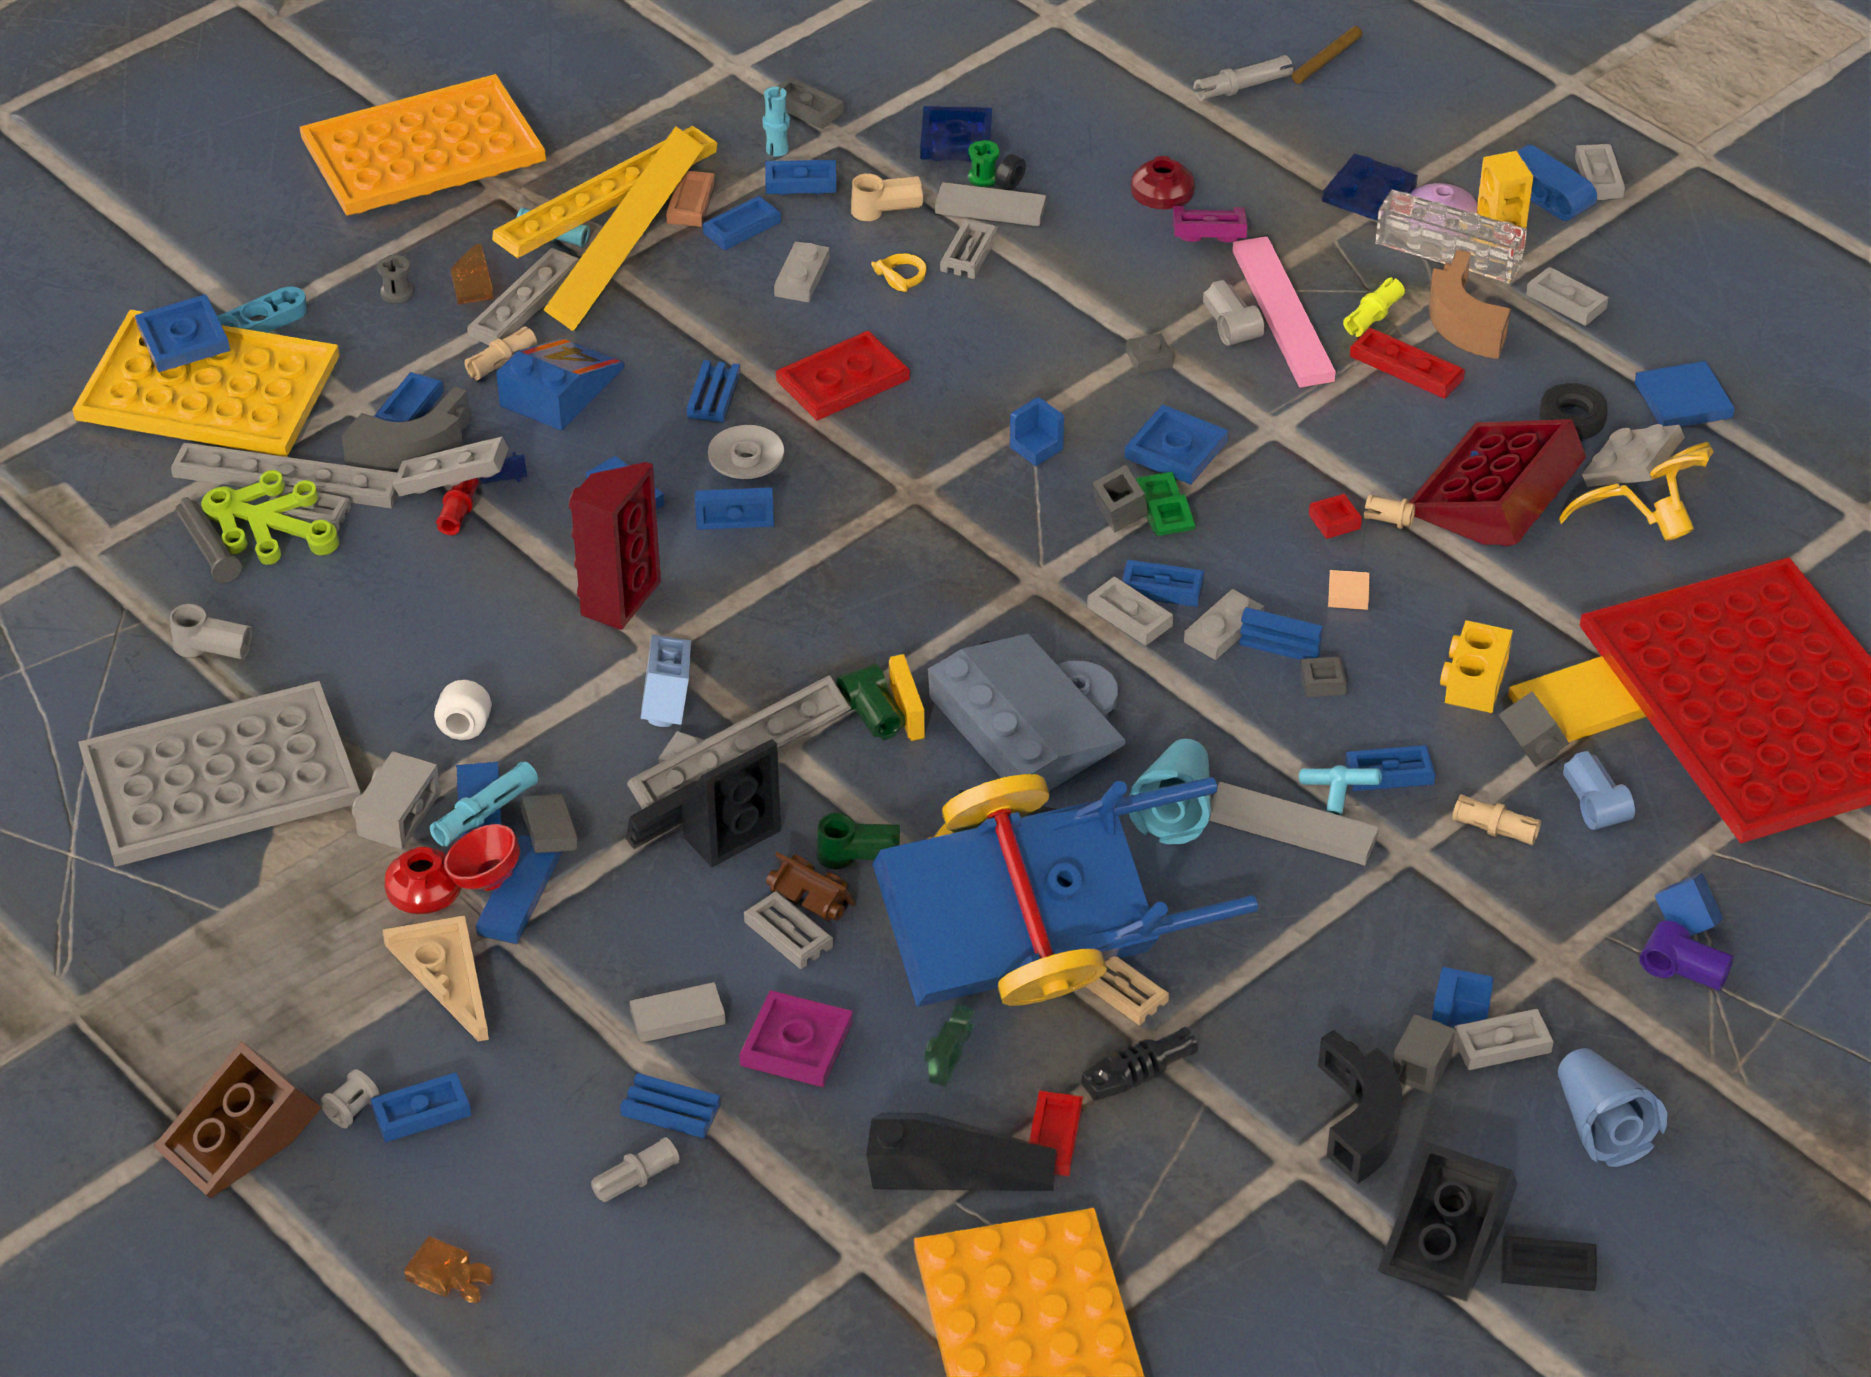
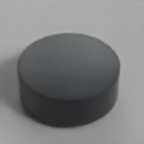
M1013 153L1007 155L996 172V185L1009 191L1014 189L1024 176L1026 170L1025 160Z

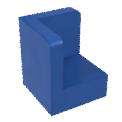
M1040 397L1033 399L1011 413L1010 448L1034 466L1039 465L1063 450L1064 415Z
M1703 872L1667 886L1654 895L1665 920L1682 925L1691 936L1715 927L1723 920Z
M1442 967L1434 1000L1432 1020L1454 1028L1457 1025L1487 1019L1494 978Z

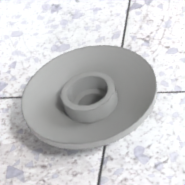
M739 425L727 428L718 433L708 446V459L713 468L723 475L738 479H752L767 475L774 471L784 458V445L780 437L773 431L756 425Z

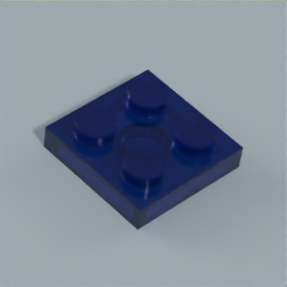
M923 106L920 159L972 162L968 154L969 146L976 141H991L992 108Z
M1354 153L1323 190L1322 202L1386 224L1394 214L1395 195L1399 194L1408 197L1417 187L1418 175Z

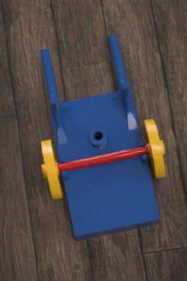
M1038 774L1003 777L968 789L950 799L942 807L946 828L954 833L880 850L872 865L916 1006L921 1007L995 988L999 990L1002 1003L1009 1006L1043 1002L1071 993L1098 980L1106 973L1105 961L1108 958L1114 956L1124 958L1148 952L1159 939L1158 935L1257 912L1258 904L1253 895L1167 916L1165 915L1168 912V907L1163 902H1157L1149 909L1119 819L1120 815L1217 793L1215 779L1209 777L1126 797L1123 796L1127 791V785L1123 781H1116L1100 800L1027 816L1042 807L1049 800V791L1045 779ZM1057 879L1063 880L1067 887L1059 885Z

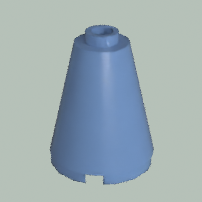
M1582 1048L1569 1053L1560 1063L1558 1068L1560 1083L1583 1148L1593 1161H1605L1608 1166L1619 1167L1637 1161L1655 1147L1651 1141L1659 1130L1662 1134L1667 1127L1668 1115L1663 1102L1655 1093L1591 1049Z

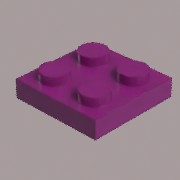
M770 990L739 1054L740 1066L824 1088L852 1026L853 1011Z

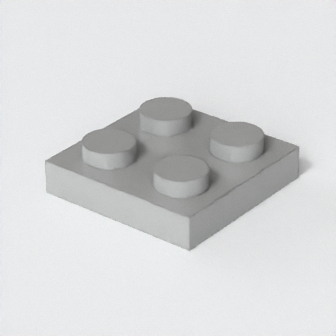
M1656 424L1644 429L1630 430V428H1622L1613 432L1604 447L1593 457V461L1582 473L1587 487L1652 481L1651 471L1667 461L1685 438L1680 425L1662 426L1661 424Z

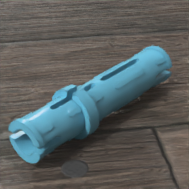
M520 762L516 767L490 783L471 798L465 797L455 804L454 810L430 825L433 839L441 846H448L466 831L481 827L486 817L538 782L535 769L528 762Z

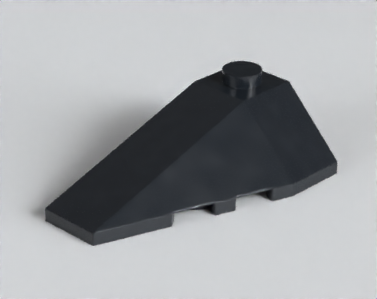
M882 1112L871 1119L866 1156L873 1189L1054 1191L1057 1151L1054 1148L928 1113Z

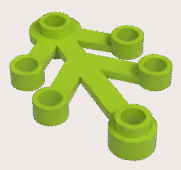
M268 470L260 476L258 483L238 490L230 487H217L207 492L201 502V507L206 517L216 523H220L223 530L221 539L230 554L241 553L248 544L244 531L236 525L235 517L249 521L257 542L255 546L257 557L265 565L274 564L281 557L278 542L271 538L268 527L306 539L310 550L316 555H328L339 546V536L332 523L326 520H316L308 523L280 514L300 506L309 507L317 502L319 495L316 486L309 480L298 482L293 488V493L255 506L248 504L247 502L262 496H277L284 491L285 483L282 474L277 470ZM277 481L273 485H268L270 482ZM304 492H310L307 495H301ZM233 539H239L234 543H230V541ZM273 549L270 553H264L266 550Z

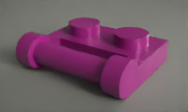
M1173 206L1172 225L1174 227V236L1181 237L1184 241L1197 242L1201 241L1202 237H1215L1221 242H1235L1238 238H1247L1245 207H1233V210H1184V206Z

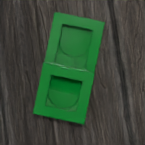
M1173 472L1136 478V481L1145 493L1148 511L1146 518L1157 536L1195 529V523L1185 494L1180 495Z

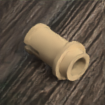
M1370 494L1365 505V509H1368V511L1364 512L1365 519L1397 524L1399 529H1403L1404 526L1411 527L1413 523L1415 504L1409 503L1407 498L1397 501Z

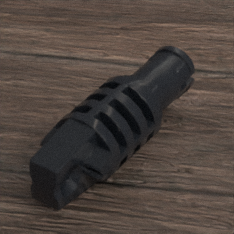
M1183 1027L1157 1041L1143 1039L1138 1044H1132L1128 1048L1108 1055L1084 1071L1081 1083L1094 1101L1129 1091L1132 1087H1137L1143 1082H1148L1152 1078L1161 1076L1167 1069V1065L1197 1053L1198 1044L1194 1035L1189 1036L1191 1031L1187 1027Z

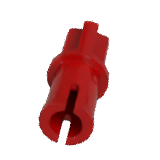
M478 478L454 485L451 490L445 493L443 497L444 507L436 520L437 529L441 533L456 535L459 532L465 515L472 510V497L479 483Z

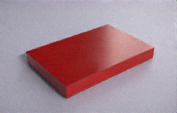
M869 330L776 370V381L816 421L910 380V369Z

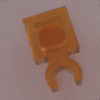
M431 1236L427 1237L404 1269L406 1281L444 1297L448 1295L452 1288L458 1289L462 1298L471 1303H478L481 1300L480 1289L475 1285H471L473 1282L481 1281L488 1285L493 1283L492 1270L487 1265L482 1263L470 1264L468 1252Z

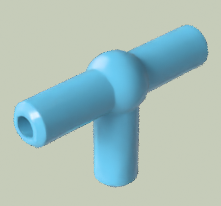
M1338 765L1333 768L1301 769L1299 771V782L1302 785H1330L1326 811L1336 815L1343 813L1348 785H1379L1382 781V773L1378 768H1347L1346 766Z

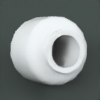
M457 680L448 684L441 692L436 704L434 717L437 726L442 733L457 740H469L478 736L485 728L492 706L490 696L484 687L474 681Z

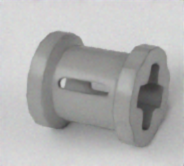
M353 1069L347 1075V1081L333 1094L326 1093L322 1096L320 1103L323 1111L332 1122L341 1128L347 1129L353 1123V1116L367 1104L371 1105L370 1099L380 1096V1093L374 1082L365 1073L358 1069Z

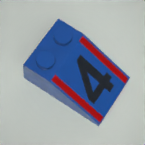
M564 338L518 350L496 371L500 406L562 431L624 368V362Z

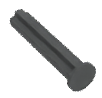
M189 497L182 498L175 511L211 566L213 579L218 583H229L235 580L241 573V562L237 557L230 554L197 501L190 500Z

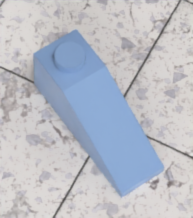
M651 634L641 719L648 720L652 725L670 727L672 724L681 725L689 681L691 640Z

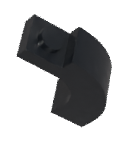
M1332 1030L1321 1038L1318 1067L1354 1099L1358 1107L1347 1117L1330 1127L1326 1156L1358 1184L1378 1170L1393 1151L1398 1137L1402 1108V1088L1395 1068L1379 1048L1364 1056L1353 1042L1345 1040L1339 1033Z

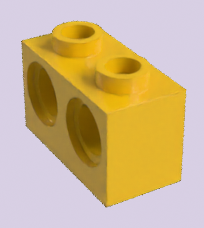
M1517 151L1483 157L1476 214L1492 239L1501 238L1504 226L1519 229L1526 233L1533 175Z
M1465 620L1461 636L1453 635L1449 658L1453 659L1452 663L1445 661L1441 674L1440 685L1447 686L1445 703L1493 713L1509 660L1513 630Z

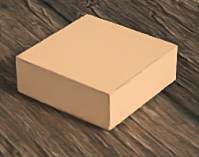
M1330 570L1328 607L1368 610L1369 573Z

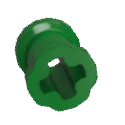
M976 141L968 148V154L972 160V168L968 172V180L977 187L993 186L996 184L995 176L998 170L996 168V160L1000 156V149L992 141Z

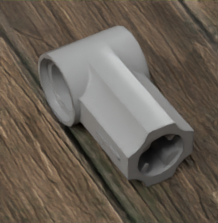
M1224 280L1213 282L1209 289L1203 292V303L1217 321L1218 333L1226 346L1260 338L1264 335V322L1261 312L1255 305L1247 307L1232 285L1226 284Z
M195 604L180 605L174 608L170 614L172 646L178 655L196 657L206 651L233 658L246 659L253 638L251 626L207 617L205 610Z

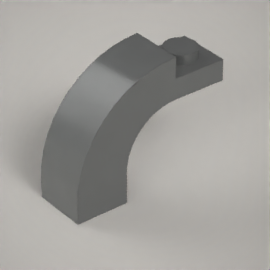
M454 386L431 412L412 421L390 422L361 413L341 435L345 464L353 467L398 473L404 460L463 446L461 429L468 425L471 418L467 391Z

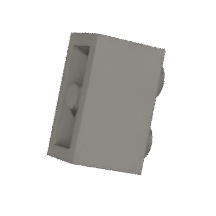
M392 751L384 764L376 768L372 781L364 793L358 794L354 800L352 816L355 817L357 835L403 850L441 793L437 764Z

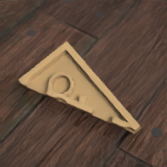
M465 915L383 929L384 943L391 953L477 1041L489 1040Z

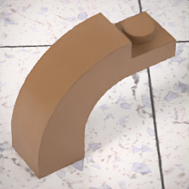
M1457 250L1452 263L1446 262L1443 270L1433 269L1428 307L1430 319L1437 331L1455 346L1473 354L1499 359L1508 334L1511 309L1481 302L1465 291L1468 282L1471 252Z

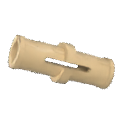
M525 326L502 340L499 338L490 342L489 347L484 351L465 360V368L471 378H475L476 381L488 375V373L502 367L518 350L536 346V336L530 328L527 329Z
M1462 794L1456 802L1452 819L1487 830L1488 835L1496 837L1497 834L1532 846L1535 843V839H1537L1541 826V820L1507 810L1506 805L1497 803L1494 806Z

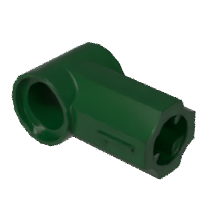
M877 664L860 668L836 678V685L851 707V710H856L874 737H880L883 741L895 737L897 732L905 726V715L889 694L886 678Z
M842 813L827 814L818 823L816 856L821 865L827 868L841 869L849 866L853 860H875L880 850L900 845V825L856 824L851 817Z

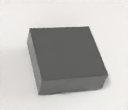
M1341 657L1301 659L1300 672L1306 697L1346 695L1347 683Z

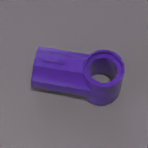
M1669 920L1661 921L1656 925L1639 956L1641 966L1655 977L1669 978L1676 973L1718 991L1722 990L1734 960V956L1692 940L1686 928L1677 922Z

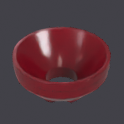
M1168 156L1154 157V160L1144 163L1134 171L1131 180V194L1136 201L1147 207L1173 209V206H1183L1192 199L1194 195V177L1178 161L1171 160Z

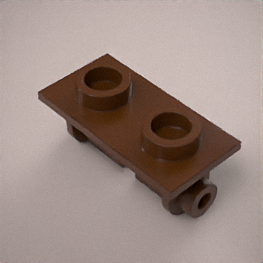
M779 852L775 853L781 866L778 871L775 869L770 871L766 878V884L770 886L771 892L777 891L787 900L797 904L806 891L809 894L802 903V907L826 921L832 919L838 921L842 917L845 907L842 905L844 902L853 907L856 905V902L847 890L849 887L848 883L837 875L828 872L826 876H823L813 871L815 867L806 859L796 854H793L790 859Z

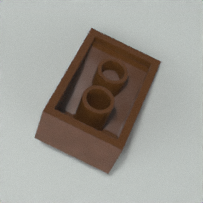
M241 1041L153 1147L206 1196L212 1198L293 1143L322 1107L268 1059Z

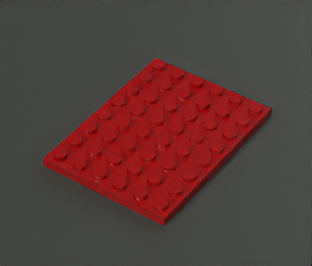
M1790 557L1581 614L1580 628L1613 670L1740 844L1871 805V657Z

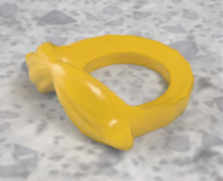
M895 254L885 259H880L877 262H871L873 270L878 276L884 275L892 288L902 292H907L908 288L921 283L927 273L924 261L911 254ZM900 264H910L917 267L919 272L916 276L905 279L892 270V268Z

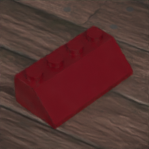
M648 462L592 473L580 487H576L573 490L569 499V509L572 512L573 523L571 536L575 545L574 567L577 569L578 578L577 597L580 600L581 616L623 630L661 582L653 464Z

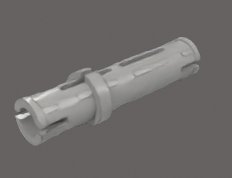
M1282 55L1275 59L1236 70L1231 68L1221 70L1219 75L1195 80L1194 89L1207 88L1195 92V95L1199 101H1205L1222 94L1226 96L1235 95L1240 89L1289 77L1293 73V67L1285 69L1282 66L1292 64L1287 55Z

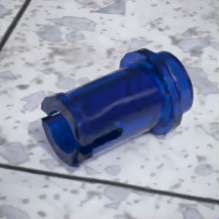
M512 452V456L505 457L499 473L487 478L481 477L482 485L516 479L517 482H521L520 478L528 477L524 454L516 455V452Z

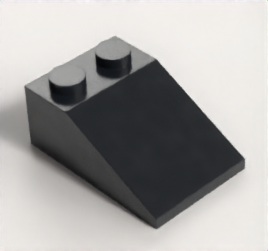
M773 739L701 775L682 808L684 839L711 867L781 831L778 747Z
M1424 1142L1378 1271L1467 1302L1503 1227L1518 1185L1513 1171Z

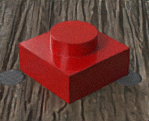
M1345 494L1313 502L1309 505V516L1326 539L1361 529L1362 517Z

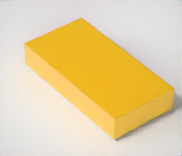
M904 654L891 656L889 660V687L894 701L905 715L904 729L908 739L910 738V741L924 739V708Z

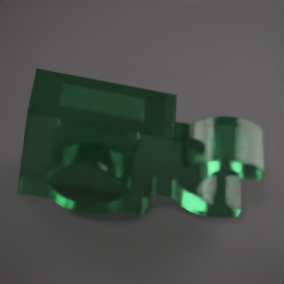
M957 1005L953 1010L950 1021L945 1022L938 1037L932 1036L930 1038L924 1055V1061L929 1063V1082L946 1087L962 1056V1046L969 1039L973 1031L974 1024L969 1023L974 1014L973 1009Z

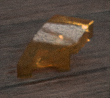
M481 243L475 244L451 268L457 305L493 299L492 284Z

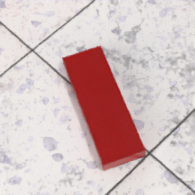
M1369 328L1350 346V357L1444 399L1464 380L1465 369L1373 328Z

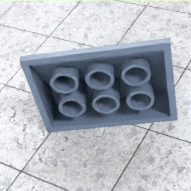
M1029 634L960 649L928 669L930 698L1000 778L1021 774H1038L1045 779L1048 791H1051L1125 745V739Z

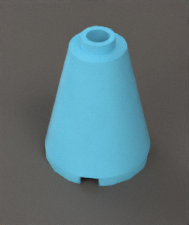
M1192 739L1175 741L1136 780L1129 796L1209 778V758L1206 749L1199 742ZM1211 795L1129 813V816L1137 829L1144 835H1147V832L1159 837V842L1164 844H1184L1196 839L1208 824L1211 816Z

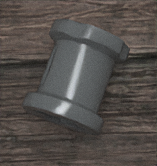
M389 255L381 259L377 264L378 273L383 278L381 297L388 303L394 304L408 301L413 296V286L408 281L410 261L401 255Z

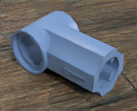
M1589 751L1575 754L1569 762L1564 764L1563 775L1580 799L1581 814L1589 829L1596 830L1630 821L1634 818L1635 806L1629 789L1624 784L1615 785L1597 756L1591 755Z

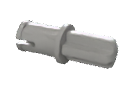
M667 1137L660 1139L659 1142L636 1155L628 1153L624 1156V1162L593 1178L591 1186L594 1194L599 1200L608 1202L636 1185L644 1187L647 1185V1179L672 1165L678 1164V1160H680L679 1154L674 1144Z

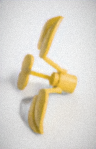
M1709 442L1696 444L1671 456L1667 461L1651 471L1650 476L1652 479L1666 475L1671 495L1654 503L1656 511L1653 513L1626 485L1619 486L1616 483L1591 490L1577 497L1561 514L1559 518L1560 524L1562 525L1566 518L1578 508L1612 496L1624 495L1647 517L1650 525L1658 523L1665 542L1692 532L1694 527L1683 501H1680L1675 476L1679 470L1694 465L1706 467L1709 457L1714 453L1713 448H1711Z

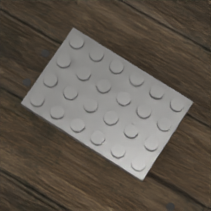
M320 681L78 742L115 867L351 806L357 795L360 794Z

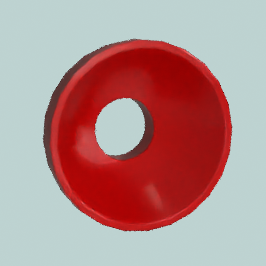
M500 824L482 826L470 831L455 842L445 857L444 867L450 879L459 887L471 890H494L499 888L504 880L512 876L513 869L519 859L520 845L514 832L509 827Z
M416 847L395 858L386 870L384 884L387 898L391 904L407 913L429 914L442 910L453 903L459 896L462 887L456 885L445 870L444 861L447 853L430 847ZM418 860H427L433 864L430 869L423 872H415L409 868L412 863Z

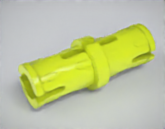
M1390 277L1376 291L1366 294L1361 299L1359 307L1344 319L1343 325L1346 331L1352 336L1356 334V337H1359L1374 322L1382 320L1388 314V309L1405 294L1402 283L1395 278L1393 280Z

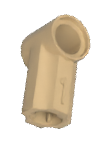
M860 174L852 181L851 214L858 220L873 221L880 218L883 211L920 208L923 204L919 176L882 180V178L874 174Z

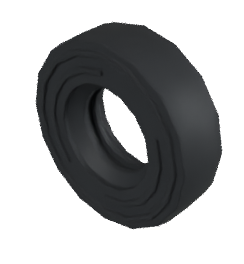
M1580 383L1555 385L1545 392L1540 402V420L1572 419L1580 440L1591 438L1600 433L1607 421V401L1603 395L1594 388ZM1566 406H1575L1584 409L1587 414L1583 416H1570L1564 414L1559 409Z

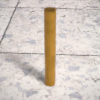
M1358 26L1350 28L1292 73L1293 81L1297 84L1304 82L1360 39L1363 35L1362 30Z

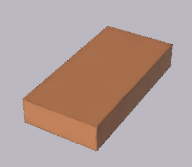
M686 172L673 191L666 213L667 224L702 227L715 184L713 173Z

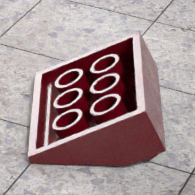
M1572 419L1476 422L1412 497L1409 503L1415 504L1414 517L1483 545L1512 546L1521 541L1524 534L1540 517L1541 513L1557 496L1558 492L1575 474V471L1587 457ZM1471 451H1477L1478 455L1471 457Z

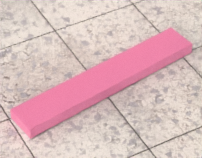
M1268 236L1233 242V254L1299 388L1335 382L1336 371Z

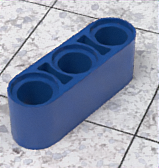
M1526 145L1517 150L1533 175L1530 197L1532 202L1563 221H1569L1596 204L1597 192L1588 179L1533 145Z

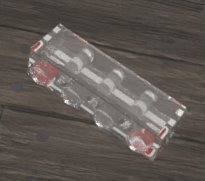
M1391 190L1379 208L1375 244L1443 264L1446 262L1452 263L1457 250L1471 252L1470 272L1511 283L1523 263L1527 229L1515 226L1509 222L1484 217L1475 212H1467L1440 202L1412 196L1406 192Z

